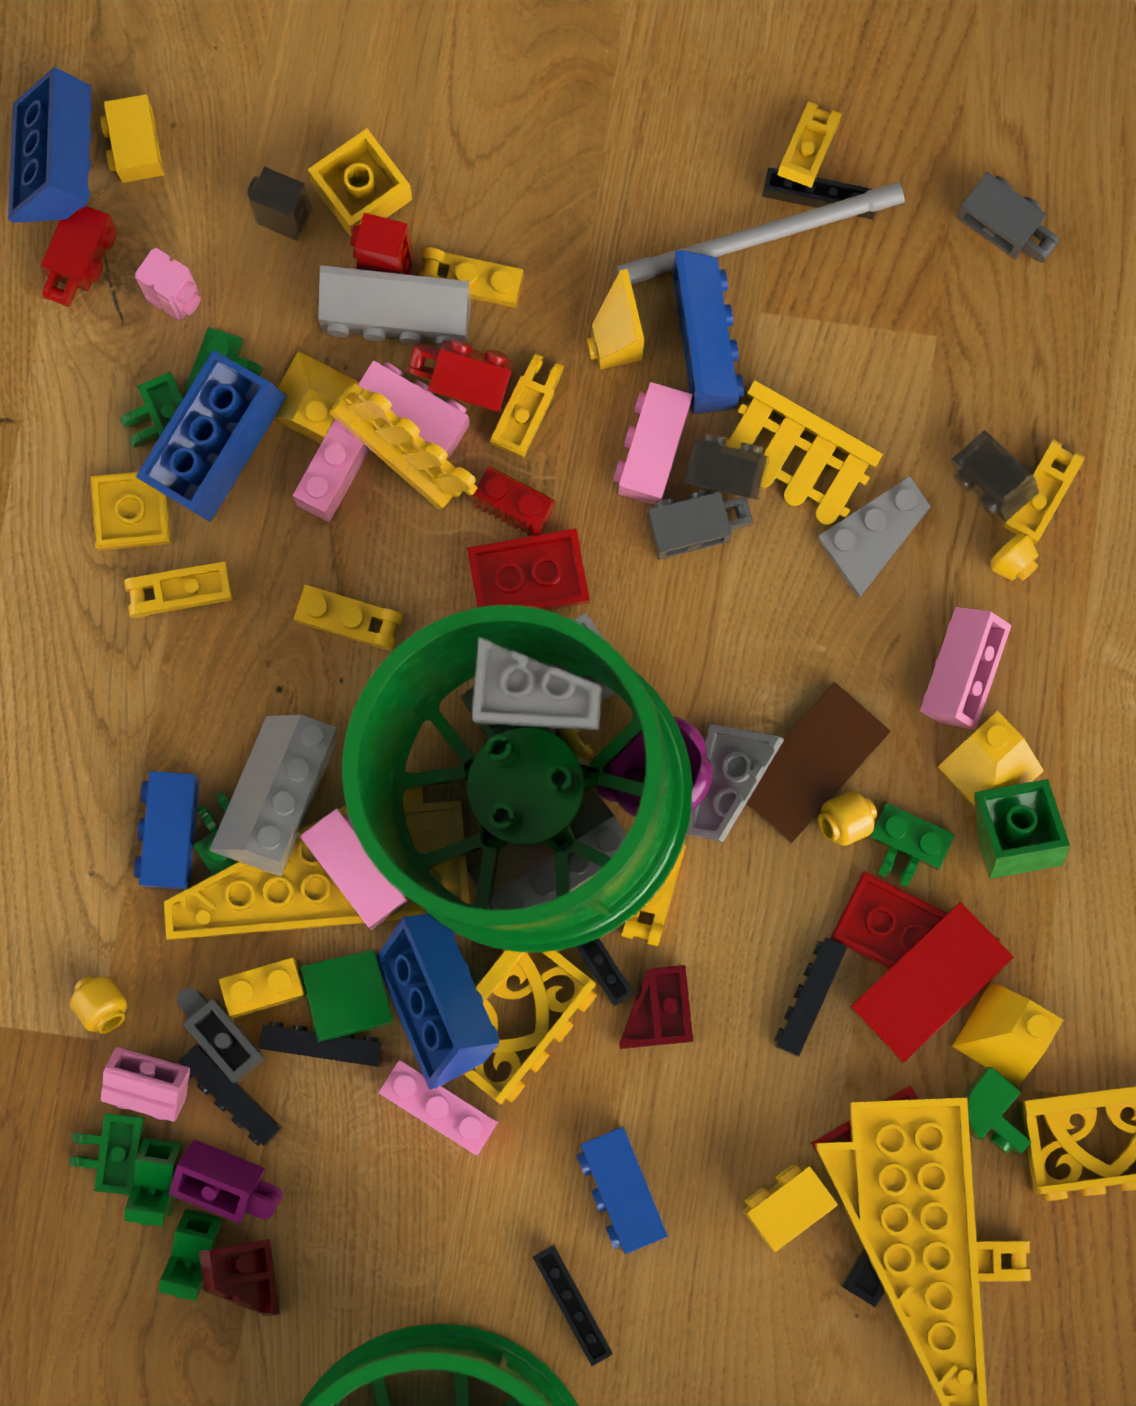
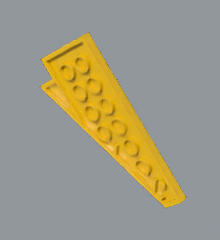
M414 769L408 774L422 772V770ZM423 787L407 789L404 792L403 806L406 824L417 851L429 853L465 839L461 800L424 803ZM347 806L338 809L342 816L348 813ZM323 818L301 829L282 877L238 862L164 901L166 940L168 941L366 923L300 837V835ZM466 855L429 869L430 873L448 891L470 905ZM403 895L408 903L383 922L401 921L406 916L429 913L422 906Z
M967 1097L849 1102L851 1142L815 1143L816 1151L940 1405L987 1406Z

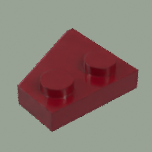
M686 966L647 969L619 1042V1048L628 1049L693 1042Z
M270 1239L199 1251L205 1292L264 1316L280 1314Z

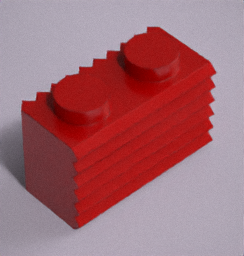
M491 466L487 467L477 485V490L473 493L476 509L481 508L482 512L488 511V515L494 514L495 519L501 518V522L507 521L508 526L514 525L515 529L520 528L521 533L526 531L528 536L541 535L555 509L554 499Z

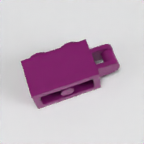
M195 1139L178 1162L169 1191L171 1196L237 1223H241L247 1213L261 1219L271 1218L283 1198L282 1191L277 1186L262 1180L265 1168Z

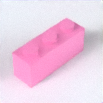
M373 360L358 385L362 389L367 388L371 393L378 392L386 397L392 404L390 410L399 418L405 417L414 422L420 429L418 435L427 443L433 442L442 447L448 454L446 459L448 461L470 426L469 415L465 413L467 411L466 408L452 399H447L445 402L434 396V392L428 391L429 386L421 381L416 380L415 384L402 377L403 372L394 365L385 362L382 366Z
M652 382L649 384L647 393L640 391L634 413L640 414L637 427L629 426L624 447L630 449L626 462L619 460L613 482L619 483L618 495L652 505L663 500L693 394Z
M336 419L293 494L297 507L330 523L370 450Z
M955 607L947 627L942 648L935 662V668L928 689L924 694L920 712L940 724L976 730L1012 625L991 611Z
M336 808L300 835L301 839L371 930L408 903L403 894L388 882L369 859L355 834L348 813L342 816Z
M401 1060L398 1061L379 1091V1094L476 1156L479 1155L499 1123L443 1086L429 1089L423 1074Z

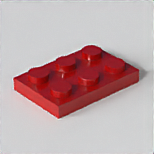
M577 528L467 547L477 608L494 605H518L547 611L590 603Z

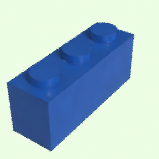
M149 771V781H143L141 802L146 803L145 818H140L138 823V840L143 841L142 856H136L134 877L139 879V885L144 888L185 891L191 887L193 845L195 842L197 820L196 808L198 807L200 779L195 774Z
M624 1127L580 1144L583 1152L576 1154L584 1175L592 1174L598 1188L592 1190L591 1193L599 1213L607 1210L612 1225L607 1226L606 1230L614 1249L622 1246L624 1254H628L668 1237Z

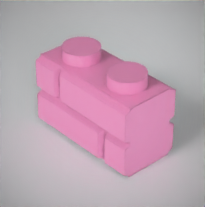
M158 248L152 249L135 272V278L148 302L159 309L163 308L165 313L179 321L186 314L191 315L197 309L201 300L199 290L188 267L175 259L172 261L169 255Z
M116 1047L104 1069L101 1101L113 1104L120 1109H130L151 1115L159 1120L165 1119L175 1122L187 1097L190 1067Z

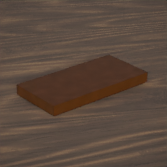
M834 682L785 736L779 750L746 804L788 842L792 843L821 811L824 802L831 799L891 731Z

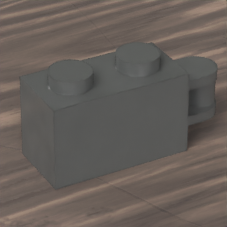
M988 172L961 205L956 217L1013 259H1016L1020 252L1023 251L1034 260L1043 263L1059 243L1058 237L1041 225L1046 216L1041 206L1032 198H1023L1013 191L1010 183L1000 176L994 177ZM1033 235L1041 240L1039 245L1030 240Z
M710 490L697 491L689 495V500L675 503V499H665L653 504L654 508L648 510L647 516L658 560L728 543L732 536L731 531L750 526L754 523L746 497L723 502L721 491L711 494ZM735 509L737 519L728 521L726 512Z
M186 988L179 993L177 1003L189 1018L183 1025L232 1083L239 1084L267 1059L265 1054L236 1020L228 1016L227 1010L218 1000L212 998L208 1002L198 990Z

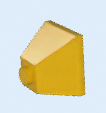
M628 269L620 270L592 323V337L586 338L590 359H597L599 370L642 361L644 335Z
M298 351L278 387L279 390L287 395V398L273 420L321 444L335 420L328 412L347 388L353 383L358 385L359 381Z
M996 711L937 767L974 807L975 792L1032 782L1044 771L1026 740L999 711Z
M990 981L951 1047L985 1068L992 1067L1008 1082L1018 1087L1045 1053L1061 1026L1063 1019L1034 1001Z

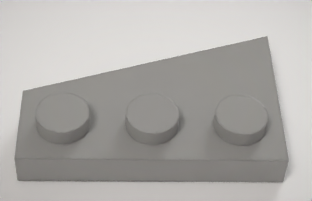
M909 476L819 535L817 540L854 594L860 599L931 506Z
M479 638L472 720L478 723L598 729L602 688L600 685L557 668L549 667L529 659L527 656L509 651Z
M710 724L705 746L706 756L711 761L713 767L712 782L704 800L691 812L687 835L724 842L784 739L780 736Z

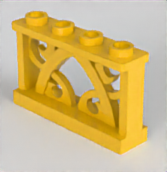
M505 950L476 986L477 991L482 996L487 1015L496 1031H498L497 1014L490 1002L487 1001L492 994L508 1000L523 998L531 992L534 995L536 1008L534 1033L519 1038L499 1040L500 1043L492 1052L496 1053L493 1059L496 1071L499 1063L502 1061L510 1063L512 1070L509 1077L502 1082L489 1080L484 1072V1063L477 1066L475 1071L472 1069L463 1074L500 1105L505 1100H508L511 1104L526 1086L521 1080L529 1069L537 1073L550 1056L545 1049L553 1039L560 1043L574 1026L568 1020L576 1010L579 1009L584 1013L598 996L592 991L597 983L557 951L541 952L558 967L549 969L540 975L534 962L526 952ZM515 975L520 979L519 985L526 979H528L530 984L519 991L512 992L507 987V980L510 976ZM563 975L573 981L575 987L574 995L567 1002H558L555 996L556 992L564 987L552 986L545 990L544 982L553 976ZM549 1009L554 1012L563 1013L548 1032ZM537 1046L521 1066L520 1059L515 1052Z
M1136 1086L1019 1101L1025 1137L1031 1141L1027 1151L1033 1194H1044L1045 1201L1067 1199V1191L1082 1189L1083 1196L1105 1194V1186L1120 1184L1121 1191L1136 1190V1172L1122 1174L1136 1160V1126L1126 1124L1120 1118L1122 1109L1130 1107L1133 1109L1134 1115L1129 1120L1136 1121ZM1097 1107L1105 1108L1107 1117L1117 1128L1124 1132L1134 1133L1125 1150L1110 1164L1096 1159L1076 1143V1141L1088 1135L1094 1127ZM1073 1114H1079L1084 1119V1125L1079 1131L1070 1135L1067 1130L1076 1127L1070 1123V1117ZM1036 1115H1043L1051 1134L1056 1140L1047 1144L1042 1149ZM1062 1147L1066 1154L1061 1155L1057 1159L1055 1168L1062 1163H1066L1069 1166L1070 1172L1067 1177L1058 1180L1048 1175L1045 1169V1161L1052 1151ZM1082 1166L1101 1176L1078 1180L1082 1174Z

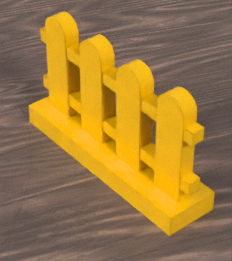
M754 380L747 392L748 398L752 400L751 404L748 407L742 403L738 413L743 415L734 433L730 439L723 436L718 444L724 448L720 456L723 467L728 470H735L745 460L756 466L752 473V480L757 487L768 488L775 479L788 485L784 492V499L788 505L792 507L801 506L807 497L818 502L820 505L816 510V518L822 525L833 524L839 515L847 518L851 511L845 507L847 501L858 483L864 486L867 484L870 477L864 474L866 469L869 467L875 471L883 454ZM772 412L784 418L781 425L768 419ZM764 427L775 435L760 458L749 450ZM804 430L816 437L813 444L800 437ZM794 446H797L807 452L794 476H791L782 471L781 468ZM835 449L848 455L845 462L832 456ZM826 464L839 472L824 495L813 489V486Z
M353 383L328 412L437 509H444L453 496L459 497L463 491L468 495H473L478 487L474 485L476 482L475 477L464 468H455L447 461V452L433 442L427 443L419 436V427L408 418H399L391 411V402L378 392L371 393L367 388L362 389L359 385Z

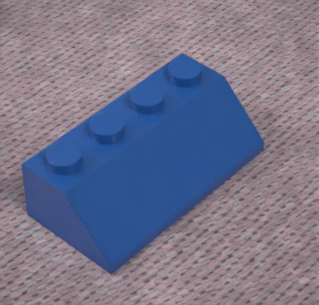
M53 67L13 103L8 220L14 223L66 220L77 210L84 208L89 200L88 172L91 166L89 143L92 135L90 131V113L92 111V102H90L91 85L56 67Z
M684 250L675 251L672 277L690 394H693L691 402L693 415L737 409L739 397L744 396L742 375H735L733 362L739 360L737 341L736 339L730 340L728 327L733 326V314L731 304L725 305L723 292L728 291L726 270H719L717 257Z
M213 350L136 477L211 522L286 400L287 395L271 382Z
M430 914L403 917L376 958L379 970L428 1088L435 1089L483 1064L500 1042L496 1028L491 1024L484 1008L482 996L477 991L471 978L468 964L463 959L457 946L453 930L441 924Z

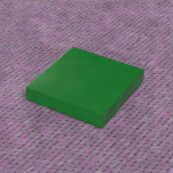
M374 949L300 966L299 971L317 1042L392 1025L393 1018Z

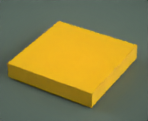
M138 472L90 476L95 548L97 551L171 544L168 496L136 477Z

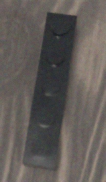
M768 167L762 197L818 208L864 194L871 190V188L816 177L812 188L778 176L779 169ZM869 211L856 216L873 219L875 212Z
M599 938L576 946V949L613 1007L634 995L631 987Z
M824 938L822 942L818 940L813 954L816 955L813 964L808 962L803 973L806 976L803 985L799 984L793 997L797 998L793 1007L789 1005L785 1013L784 1019L787 1022L784 1029L779 1027L774 1041L777 1042L776 1048L793 1056H800L848 947L828 938Z
M270 1021L269 1026L263 1025L259 1049L375 1067L380 1066L383 1043L378 1042V1037L364 1035V1039L360 1040L354 1039L355 1034L317 1042L316 1034L314 1032H307L308 1027L293 1025V1029L283 1028L284 1023Z
M195 1044L180 1059L179 1063L181 1065L190 1067L189 1079L194 1077L199 1082L197 1087L205 1095L210 1093L216 1099L214 1104L221 1111H229L233 1115L231 1118L232 1122L240 1129L245 1127L250 1132L248 1137L257 1146L260 1144L267 1146L283 1129L238 1083H232L199 1045Z
M553 1244L535 1254L533 1259L591 1366L613 1355L609 1344L555 1245Z

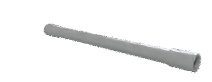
M898 181L868 190L866 193L658 256L645 257L621 264L617 268L619 272L620 270L628 269L632 285L652 279L658 274L672 271L675 251L684 250L719 257L862 213L875 212L905 203L904 193Z

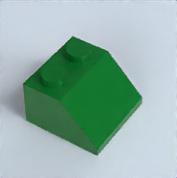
M1048 779L975 792L974 800L979 848L989 879L1063 865L1070 848V843Z

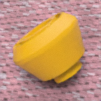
M1022 533L1013 537L991 559V570L1011 581L1017 577L1024 581L1039 566L1035 562L1039 555L1031 537L1028 534Z

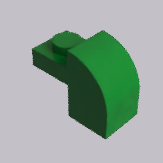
M992 1067L984 1068L964 1095V1098L967 1097L969 1132L976 1140H982L990 1131L993 1134L990 1141L1001 1151L1008 1154L1012 1150L1014 1153L1022 1154L1031 1141L1002 1117L1021 1092Z
M151 1138L143 1139L135 1159L134 1186L124 1209V1221L135 1222L144 1226L155 1225L163 1227L166 1216H171L175 1197L169 1195L177 1164L181 1159L182 1143Z
M185 1208L174 1233L171 1256L160 1278L158 1292L180 1299L197 1300L201 1289L204 1290L199 1251L217 1248L222 1217Z

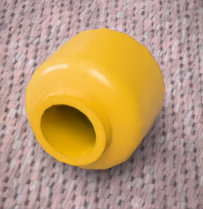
M848 791L824 802L821 814L818 816V823L822 834L828 841H834L840 846H846L868 837L873 832L877 811L869 798H864L856 791Z
M88 976L75 985V992L71 996L69 1005L86 1031L105 1034L116 1029L124 1021L127 1002L111 978Z

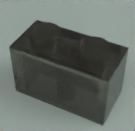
M264 166L260 176H255L252 179L247 192L257 224L297 241L312 210L305 183Z
M986 430L951 459L956 471L953 477L957 483L967 492L973 489L980 496L978 502L991 516L997 513L1005 522L1039 493L1035 478Z
M705 434L704 441L694 440L684 483L755 500L760 499L770 458L769 456L762 455L763 447L741 442L740 449L726 446L727 439Z

